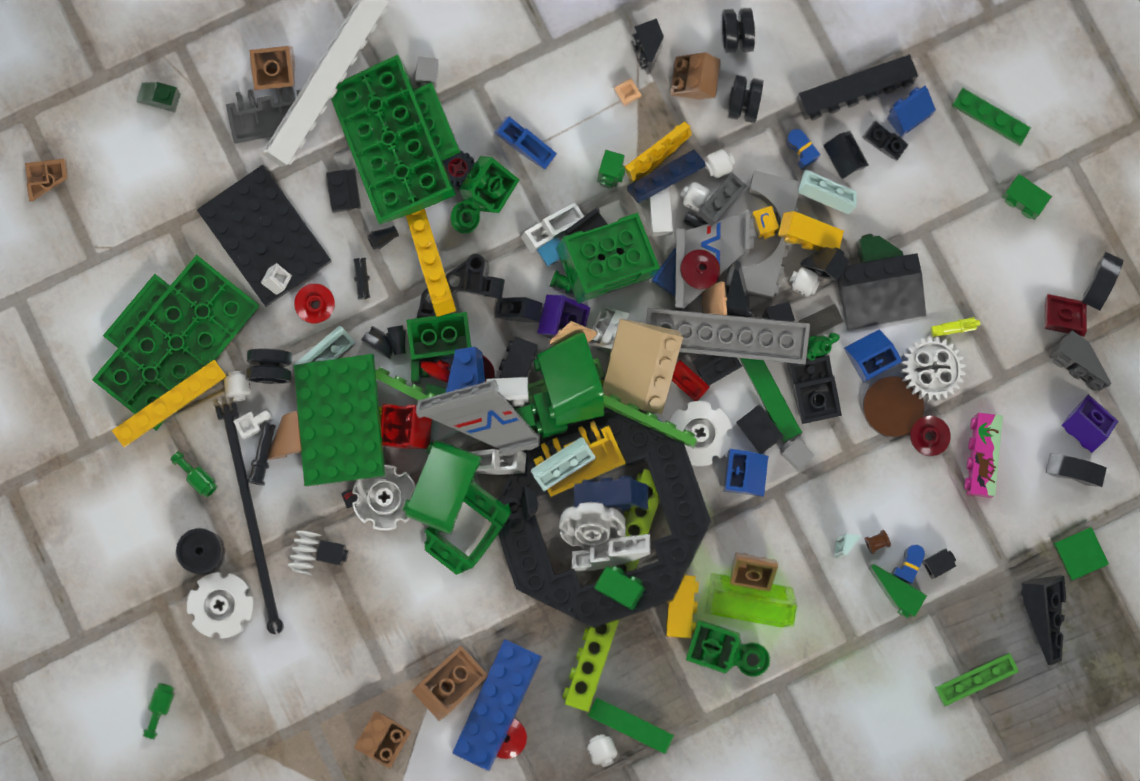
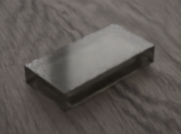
M833 304L798 322L810 323V338L844 321L836 305Z

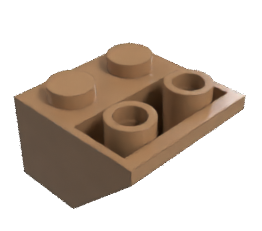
M706 52L676 56L670 95L699 100L715 98L721 60Z
M375 711L354 748L391 769L411 731L379 711Z

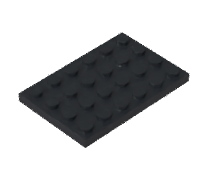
M263 164L197 209L200 216L265 307L332 262ZM276 263L292 275L285 290L277 295L261 283L267 270Z

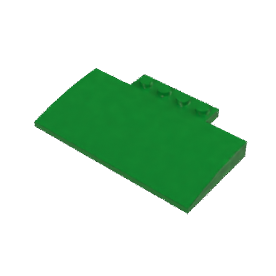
M398 54L348 77L342 82H338L335 87L337 92L331 98V101L380 225L420 211L456 195L443 160L461 151L432 82L414 90L404 62Z
M196 254L171 285L154 274L104 333L103 337L118 349L93 377L92 381L132 413L136 414L201 368L216 360L260 305ZM164 421L156 427H154L153 429L157 431L160 428V426L164 423Z

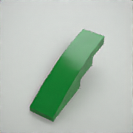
M597 697L588 714V717L664 754L667 753L675 736Z

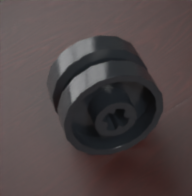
M740 8L738 21L734 9L722 10L721 26L724 52L736 53L738 40L742 52H753L755 46V24L752 8Z
M735 76L729 96L728 118L738 120L741 116L742 108H745V121L756 122L764 80L753 78L750 82L749 90H747L746 76Z
M251 349L247 351V362L255 366H250L246 369L245 380L263 384H286L291 382V371L284 368L292 364L291 352L277 349Z
M195 528L188 530L180 537L176 546L178 562L185 570L194 574L207 575L213 573L221 567L225 560L226 549L224 542L217 534L207 529ZM199 548H203L201 555H198V552H200Z

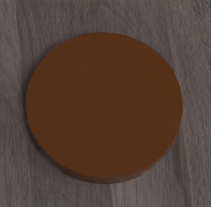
M890 376L876 381L864 396L863 411L865 419L874 431L883 436L899 437L910 433L913 424L922 418L924 414L923 397L919 399L918 392L912 395L913 388L907 389L906 386L909 382L902 381V377Z

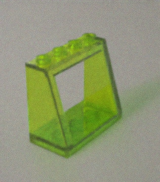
M711 573L704 614L779 628L794 627L798 605L792 587L772 584L771 591H764L730 584L731 576Z

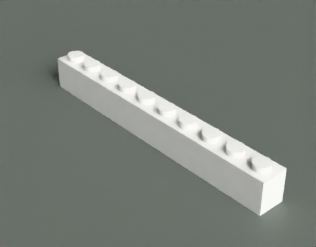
M389 0L356 1L262 152L263 155L281 167L292 164L296 158V150L301 148L307 140L305 138L308 131L311 132L316 126L317 122L315 120L317 116L322 115L326 110L327 105L325 103L337 92L335 87L338 82H342L345 79L348 66H352L356 61V53L359 49L362 50L368 41L366 37L376 29L378 25L376 23L377 19L386 13L388 9L386 5Z

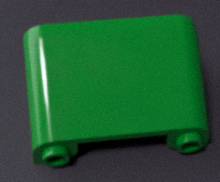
M584 332L577 333L537 355V359H534V367L536 372L539 371L541 375L543 374L551 400L548 413L550 419L554 418L556 426L604 416L603 389Z
M435 440L434 443L430 442L426 451L429 454L411 500H406L402 511L406 512L405 516L451 535L455 526V519L458 518L482 457Z

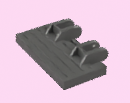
M293 86L287 87L291 101L283 102L282 89L275 88L278 103H275L274 95L257 98L258 107L256 106L253 90H248L251 109L244 110L242 94L236 92L239 111H236L235 103L226 104L234 144L272 137L296 99ZM301 89L296 90L297 96L300 93Z

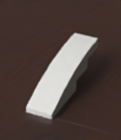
M650 535L609 538V543L590 545L589 550L572 551V569H575L576 573L606 568V566H617L650 554Z

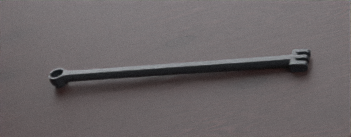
M236 402L231 403L233 411L229 410L228 404H223L224 413L221 412L220 405L215 406L218 420H224L269 619L267 630L271 634H276L275 630L271 628V624L277 622L278 628L276 631L280 634L284 629V623L278 617L250 487L247 482L248 478L237 429L233 422L234 417L239 416Z

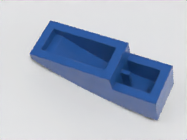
M510 116L505 117L494 132L512 148L543 169H546L557 155L555 151L527 128L524 129Z

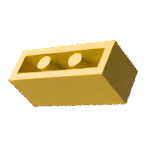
M791 211L783 213L778 236L785 238L784 241L787 243L800 244L801 248L805 250L819 251L824 247L832 249L837 247L840 249L844 230Z
M685 575L674 600L668 603L665 637L690 639L692 634H694L696 622H693V614H697L698 604L697 601H694V593H698L699 581H695L696 576Z

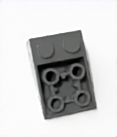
M1074 331L1061 338L1049 356L1053 359L1052 362L1056 366L1069 370V374L1072 377L1082 379L1086 382V386L1093 391H1101L1111 385L1110 379L1087 340Z

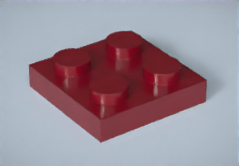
M1047 294L1045 298V329L1067 334L1074 331L1079 336L1085 337L1087 333V305L1080 300Z

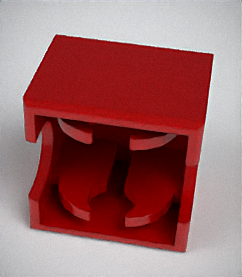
M382 404V445L395 449L427 450L430 444L432 419L426 416L418 418L416 413L417 405L397 406Z

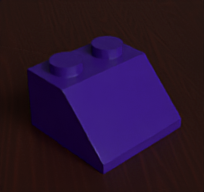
M546 295L537 333L552 339L558 334L559 330H562L571 321L586 327L591 307L582 303L578 304L577 301L564 295Z
M1088 394L1067 416L1061 426L1064 427L1069 435L1075 437L1083 448L1088 449L1092 453L1109 438L1119 421Z

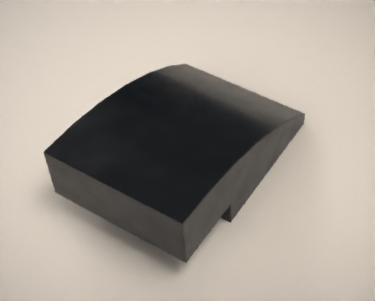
M829 355L815 357L814 360L806 358V364L787 363L802 424L842 416Z

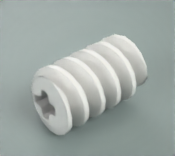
M303 530L296 531V534L301 538L294 539V542L299 546L292 547L291 550L296 555H290L289 558L294 563H288L287 566L292 571L312 575L307 569L314 568V565L309 561L316 560V557L311 553L318 552V549L313 545L320 543L316 537L322 535Z

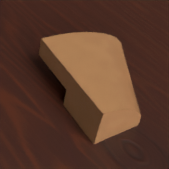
M66 158L25 163L29 202L36 200L68 179Z
M298 411L282 416L269 451V460L301 453Z

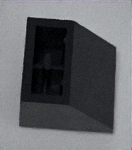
M657 18L634 26L632 34V48L634 52H638L640 68L642 70L645 69L646 74L651 73L662 49L664 39Z

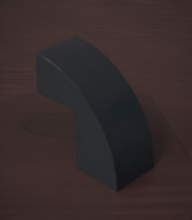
M1105 251L1096 266L1093 280L1084 292L1082 303L1099 311L1102 309L1119 276L1123 259Z
M1050 453L1045 473L1057 478L1072 479L1087 486L1103 487L1107 467L1079 458Z

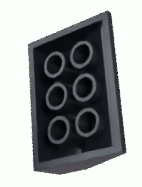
M918 253L846 266L837 280L847 330L926 316L922 271Z

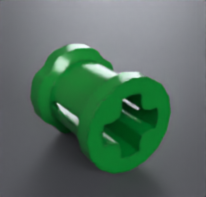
M556 270L550 287L553 288L555 286L569 294L571 285L567 276L559 274V271Z

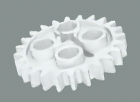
M931 336L927 337L926 341L920 338L918 343L916 341L911 344L912 347L906 349L907 353L902 355V358L906 360L900 363L901 366L905 367L900 373L906 375L902 381L909 382L906 388H913L912 395L918 392L919 399L926 396V401H930L932 397L935 402L939 401L940 397L942 400H945L947 395L950 397L954 395V391L960 389L958 385L964 382L960 378L966 375L965 372L961 371V369L966 367V365L960 364L963 357H957L959 349L953 351L954 344L952 343L947 346L946 339L940 343L939 337H936L933 341ZM938 355L944 357V362L938 360ZM918 356L924 358L925 364L919 362ZM948 366L950 369H943L942 367ZM916 369H923L924 371L917 372ZM940 374L947 377V382L942 381ZM921 375L927 378L928 384L922 382Z

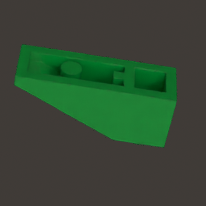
M871 564L868 569L893 607L898 609L897 613L907 619L909 616L915 617L927 595L877 565Z

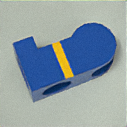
M794 129L789 133L786 144L799 156L798 165L803 170L815 162L821 154L802 130Z
M912 545L905 550V559L901 568H894L892 575L905 583H913L925 556V551L920 545Z

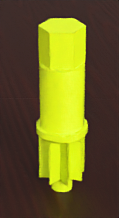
M972 317L931 326L932 337L977 330V326H980V320Z

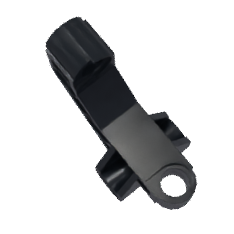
M479 254L470 255L465 262L445 275L452 296L457 292L502 300L505 279L488 276L489 263ZM482 261V266L475 269V263ZM458 276L460 278L459 284L454 287L451 286V278ZM428 288L422 292L417 318L436 316L433 304L427 301Z

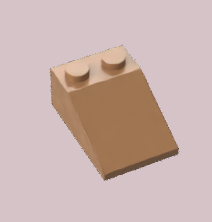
M460 645L411 691L435 718L440 721L483 682L488 674Z

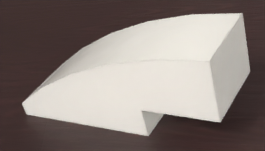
M668 187L649 197L652 236L672 235L673 233Z
M574 202L546 217L541 223L526 230L521 239L532 254L551 239L559 238L565 234V231L582 219L584 215Z
M497 449L470 452L482 457L479 468L475 471L476 474L502 475L525 473L526 453L522 451L516 452L513 455L499 456V450Z

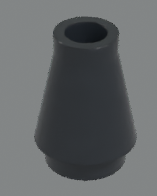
M395 226L371 231V234L367 235L373 250H380L393 239L399 237Z
M403 325L387 328L388 333L386 335L394 355L405 354L406 330H404Z

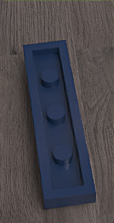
M693 149L627 186V191L637 203H640L704 168L705 161Z

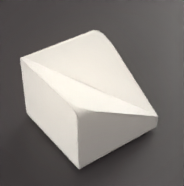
M276 263L267 270L261 283L277 295L285 290L292 275Z

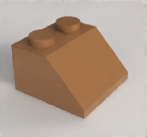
M293 46L249 50L254 90L291 87L295 85Z
M735 552L730 584L771 591L778 563L774 559Z

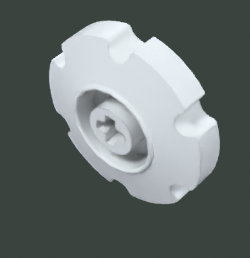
M690 402L687 404L686 411L678 409L669 421L677 426L676 429L682 432L686 429L694 433L695 438H697L696 432L699 430L703 431V436L697 438V444L694 449L685 445L692 466L704 467L713 463L712 457L721 459L731 445L732 437L727 435V431L732 428L729 418L720 408L716 411L712 410L711 403Z
M384 465L385 477L356 481L352 493L357 495L358 499L352 505L356 515L364 524L372 521L375 530L390 531L398 528L397 523L399 521L407 523L411 519L406 517V512L402 510L406 500H411L416 485L406 472L399 475L395 466ZM384 493L390 497V499L386 500V503L380 499Z
M582 503L577 508L570 507L563 512L560 517V535L571 546H580L582 550H589L590 545L609 543V538L625 537V518L618 510L612 507L605 508L600 503Z
M220 572L211 573L201 578L197 582L199 589L197 591L191 590L187 600V613L195 616L192 625L200 633L208 637H213L215 633H219L221 639L230 638L244 630L242 626L243 621H251L255 607L254 597H248L246 594L247 590L250 589L246 582L230 573L226 578H223ZM218 601L225 602L223 610L216 608L219 605Z

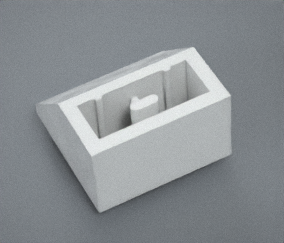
M602 307L592 330L596 331L597 335L588 344L611 354L620 318L642 322L630 313Z
M527 377L496 378L498 391L513 408L529 404ZM486 379V382L492 381V380H495V379Z

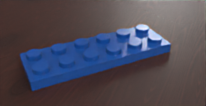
M504 639L452 754L490 771L542 656Z

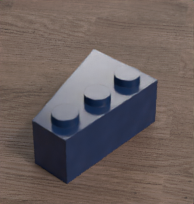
M620 476L619 480L600 478V482L582 480V483L574 484V508L579 507V504L600 503L605 508L612 507L629 510V507H639L641 509H648V485L633 480L631 476Z

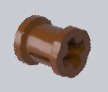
M881 530L879 534L869 538L867 536L864 538L871 554H875L876 550L885 546L891 547V542L885 530Z

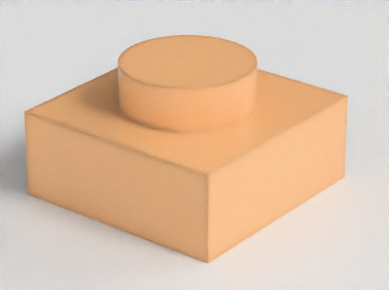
M632 78L614 87V91L623 106L641 97V93Z

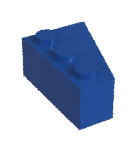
M476 347L455 350L446 393L485 382L482 351Z

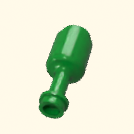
M179 451L173 454L170 458L172 464H178L188 474L186 477L187 483L201 496L204 495L207 498L215 492L218 487L215 484L216 481L202 467L193 468L183 458L184 454Z
M158 683V686L154 688L148 710L152 712V717L148 728L143 730L144 737L155 739L158 735L155 731L160 716L167 715L175 695L173 693L174 687Z

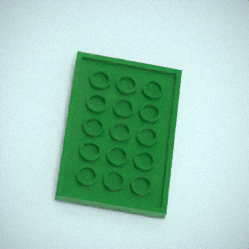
M366 354L294 365L304 486L310 487L385 477L374 355Z

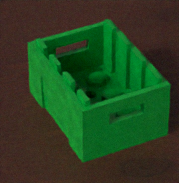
M638 212L619 218L617 222L586 232L580 231L565 236L556 247L578 304L649 280L660 269ZM617 248L623 249L622 255L616 252ZM599 254L604 255V261L598 259Z

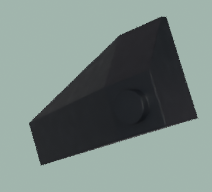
M1063 575L1028 580L1022 583L1021 594L1023 596V603L1047 665H1053L1062 661L1063 634L1060 632V626L1065 620V615L1061 614L1062 602L1066 603L1065 579Z

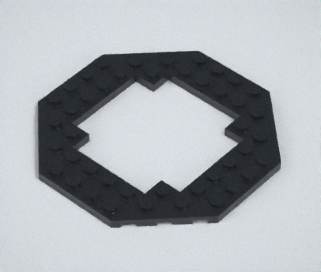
M607 407L604 408V416L568 423L567 433L544 439L542 434L539 433V446L532 450L522 451L526 453L525 473L511 474L498 498V501L502 503V500L506 498L522 497V489L526 486L535 492L537 497L548 494V490L543 491L531 472V469L536 466L535 458L542 456L544 461L546 460L541 444L545 443L550 450L551 456L557 453V449L554 447L552 439L557 438L561 448L564 449V445L582 437L578 429L581 426L585 428L590 443L595 442L597 438L590 427V422L592 421L595 422L602 438L605 437L601 429L606 426L610 427L618 447L621 448L626 465L646 459L672 535L652 541L659 561L623 573L629 579L631 576H634L641 580V585L645 588L633 610L597 591L594 588L597 583L581 588L575 569L555 575L535 514L528 521H525V518L507 519L498 534L516 590L593 628L672 602L711 524V519L684 443L669 438ZM516 503L509 504L511 514H516L522 509V505L518 506Z

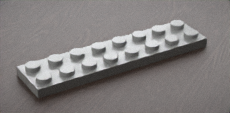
M647 307L646 324L678 330L683 336L679 352L806 364L810 323Z

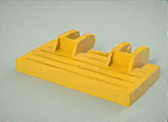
M590 422V427L597 438V441L590 443L585 428L583 426L578 428L581 436L596 458L548 488L550 497L574 487V484L582 483V480H590L626 464L609 426L601 429L605 437L602 438L595 422ZM552 439L557 452L562 450L558 439ZM545 443L541 444L546 459L550 458L551 454L548 446ZM542 456L534 459L536 466L544 461Z

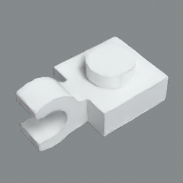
M266 410L257 416H254L253 412H249L233 422L241 438L244 440L262 431L259 425L269 422L273 418L270 412Z

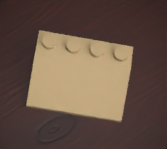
M620 318L602 385L603 394L608 397L612 394L620 398V402L625 405L631 403L639 407L640 410L662 414L683 340L680 332Z

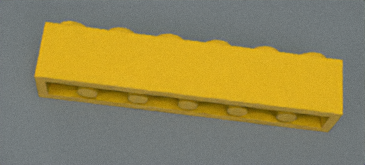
M425 209L406 215L436 317L455 312L453 298Z
M213 360L111 431L125 448L224 380L227 376L217 362Z

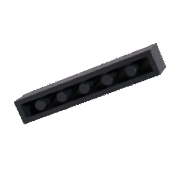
M909 54L800 92L796 99L804 120L811 119L813 121L822 117L824 113H836L841 110V107L848 106L850 108L859 104L861 100H873L878 97V94L885 93L887 95L896 91L898 87H910L915 84L918 73Z

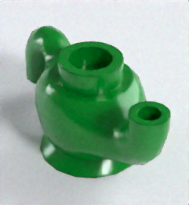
M830 333L828 337L811 336L808 339L806 358L814 360L815 357L827 355L831 351L832 344L839 341L840 336L836 333Z

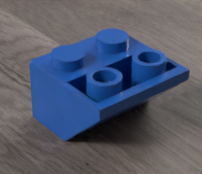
M923 86L921 89L916 87L908 94L909 96L905 100L899 99L892 105L893 108L889 110L890 114L887 120L900 137H903L924 122L936 111L926 86Z
M880 329L844 347L863 383L902 362L893 343Z
M730 449L727 455L723 492L764 497L769 456L751 451Z

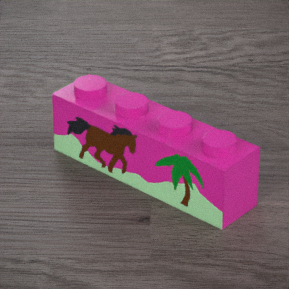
M977 413L971 418L970 429L973 430V435L969 438L968 449L971 450L970 458H967L966 463L969 475L964 483L967 495L986 498L995 497L1002 415Z

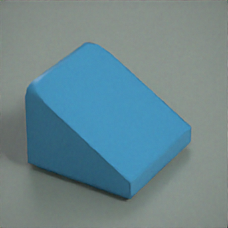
M558 237L551 239L537 249V252L547 266L560 260L556 250L560 243Z

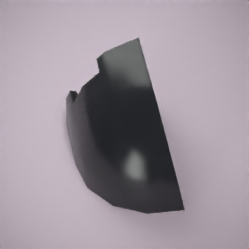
M372 326L369 333L366 332L362 337V342L388 359H391L393 349L387 335Z

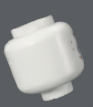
M723 149L709 154L705 162V169L708 175L718 179L733 171V164H735L734 157L731 153L727 154Z
M695 182L690 187L685 186L681 197L684 198L683 205L698 212L711 197L709 189Z
M804 267L800 268L798 272L793 271L789 280L792 283L791 289L806 297L815 294L821 281L818 279L817 273Z
M244 371L229 372L228 376L224 378L225 395L233 398L235 402L244 401L245 396L250 395L252 391L251 382L245 380L246 374H244Z
M605 734L593 737L587 746L592 762L595 765L601 764L602 767L613 764V759L618 754L612 738L605 736Z

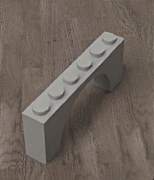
M755 170L748 194L761 199L768 206H772L780 228L783 213L798 212L799 210L796 207L797 200L801 201L802 194L798 193L801 182ZM779 238L776 250L766 260L753 266L742 267L748 295L772 300L774 295L777 296L780 284H777L778 276L782 277L785 265L781 264L782 259L787 257L789 246L784 241L785 238ZM730 266L725 289H729L735 266Z

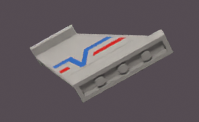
M746 210L743 214L716 221L712 226L706 224L686 231L685 229H677L675 310L683 311L705 290L695 289L683 280L680 265L686 254L698 249L710 252L719 262L720 275L743 254L749 255L750 248L753 249V236H750V229H753L754 217H750V210ZM700 264V270L704 271L705 266Z
M496 379L418 400L416 407L418 418L426 416L499 448V456L513 455L516 452L532 450L539 446V432L535 433L500 394Z

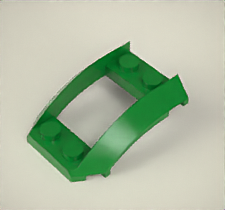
M474 478L464 503L492 524L470 556H467L441 536L440 533L442 531L430 526L424 531L426 533L425 551L456 575L474 568L493 543L511 514L509 504H502L477 485Z

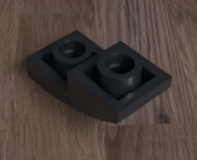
M877 121L871 124L862 137L879 151L896 161L909 145L894 132L890 133Z

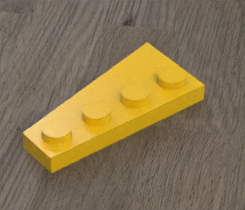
M685 121L625 166L630 184L653 172L692 136L691 128Z

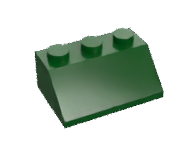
M467 312L406 320L411 361L422 362L425 360L454 358L455 350L472 347Z

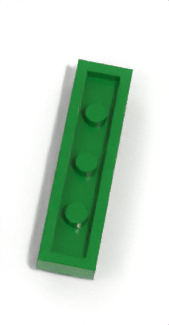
M964 88L961 89L952 104V107L1019 146H1021L1031 129L1028 125Z

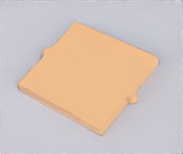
M725 282L715 283L702 292L701 305H703V313L727 316Z
M571 321L562 330H559L558 334L549 343L554 346L582 332L585 333L589 343L597 333Z

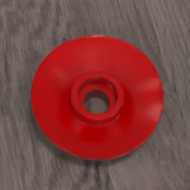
M309 284L301 288L297 293L294 307L296 313L303 321L318 324L326 321L332 315L335 308V299L327 287L321 284ZM318 302V308H313L312 303Z
M425 360L421 362V367L425 372L440 381L448 383L451 370L447 362L443 360L438 362Z
M513 719L507 732L510 740L508 742L503 741L496 756L498 758H514L525 748L527 742L526 730L516 719Z

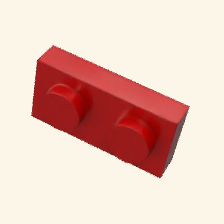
M681 360L676 363L671 381L692 400L698 401L710 386Z

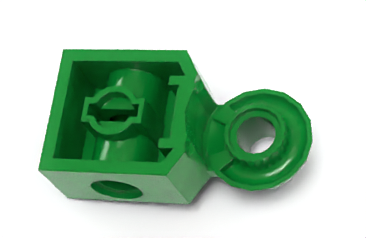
M479 156L459 188L463 199L452 208L450 213V221L453 228L457 232L468 234L478 227L481 211L500 213L520 179L494 158ZM464 213L465 218L462 221V214Z
M698 620L686 661L724 674L734 666H737L743 674L756 677L762 675L767 670L770 664V656L766 648L759 643L742 644L740 633ZM750 654L758 656L759 662L757 665H751L748 662Z

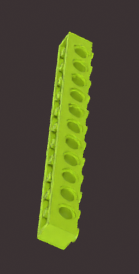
M644 469L643 473L638 472L636 481L647 484L652 490V496L648 498V509H645L646 515L638 517L635 514L636 507H631L629 512L625 511V537L631 536L628 533V528L632 525L639 528V535H647L649 533L660 500L649 470ZM640 558L623 563L622 565L626 567V572L637 569ZM619 620L605 624L607 631L602 635L598 634L595 628L591 626L590 629H585L582 640H585L583 649L579 647L575 658L579 660L577 668L572 667L569 679L572 680L570 688H565L562 697L565 700V705L589 712ZM592 642L598 643L600 645L599 653L591 654L588 650L589 644ZM590 662L593 664L594 669L592 673L585 674L582 671L583 663ZM580 681L587 685V690L583 694L575 691V685Z

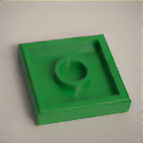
M1092 527L1053 543L1070 581L1109 565Z

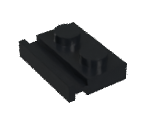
M355 168L326 172L332 213L356 208L361 209Z
M704 354L692 362L702 380L709 386L742 367L736 357Z
M760 404L736 422L759 454H763L784 438Z

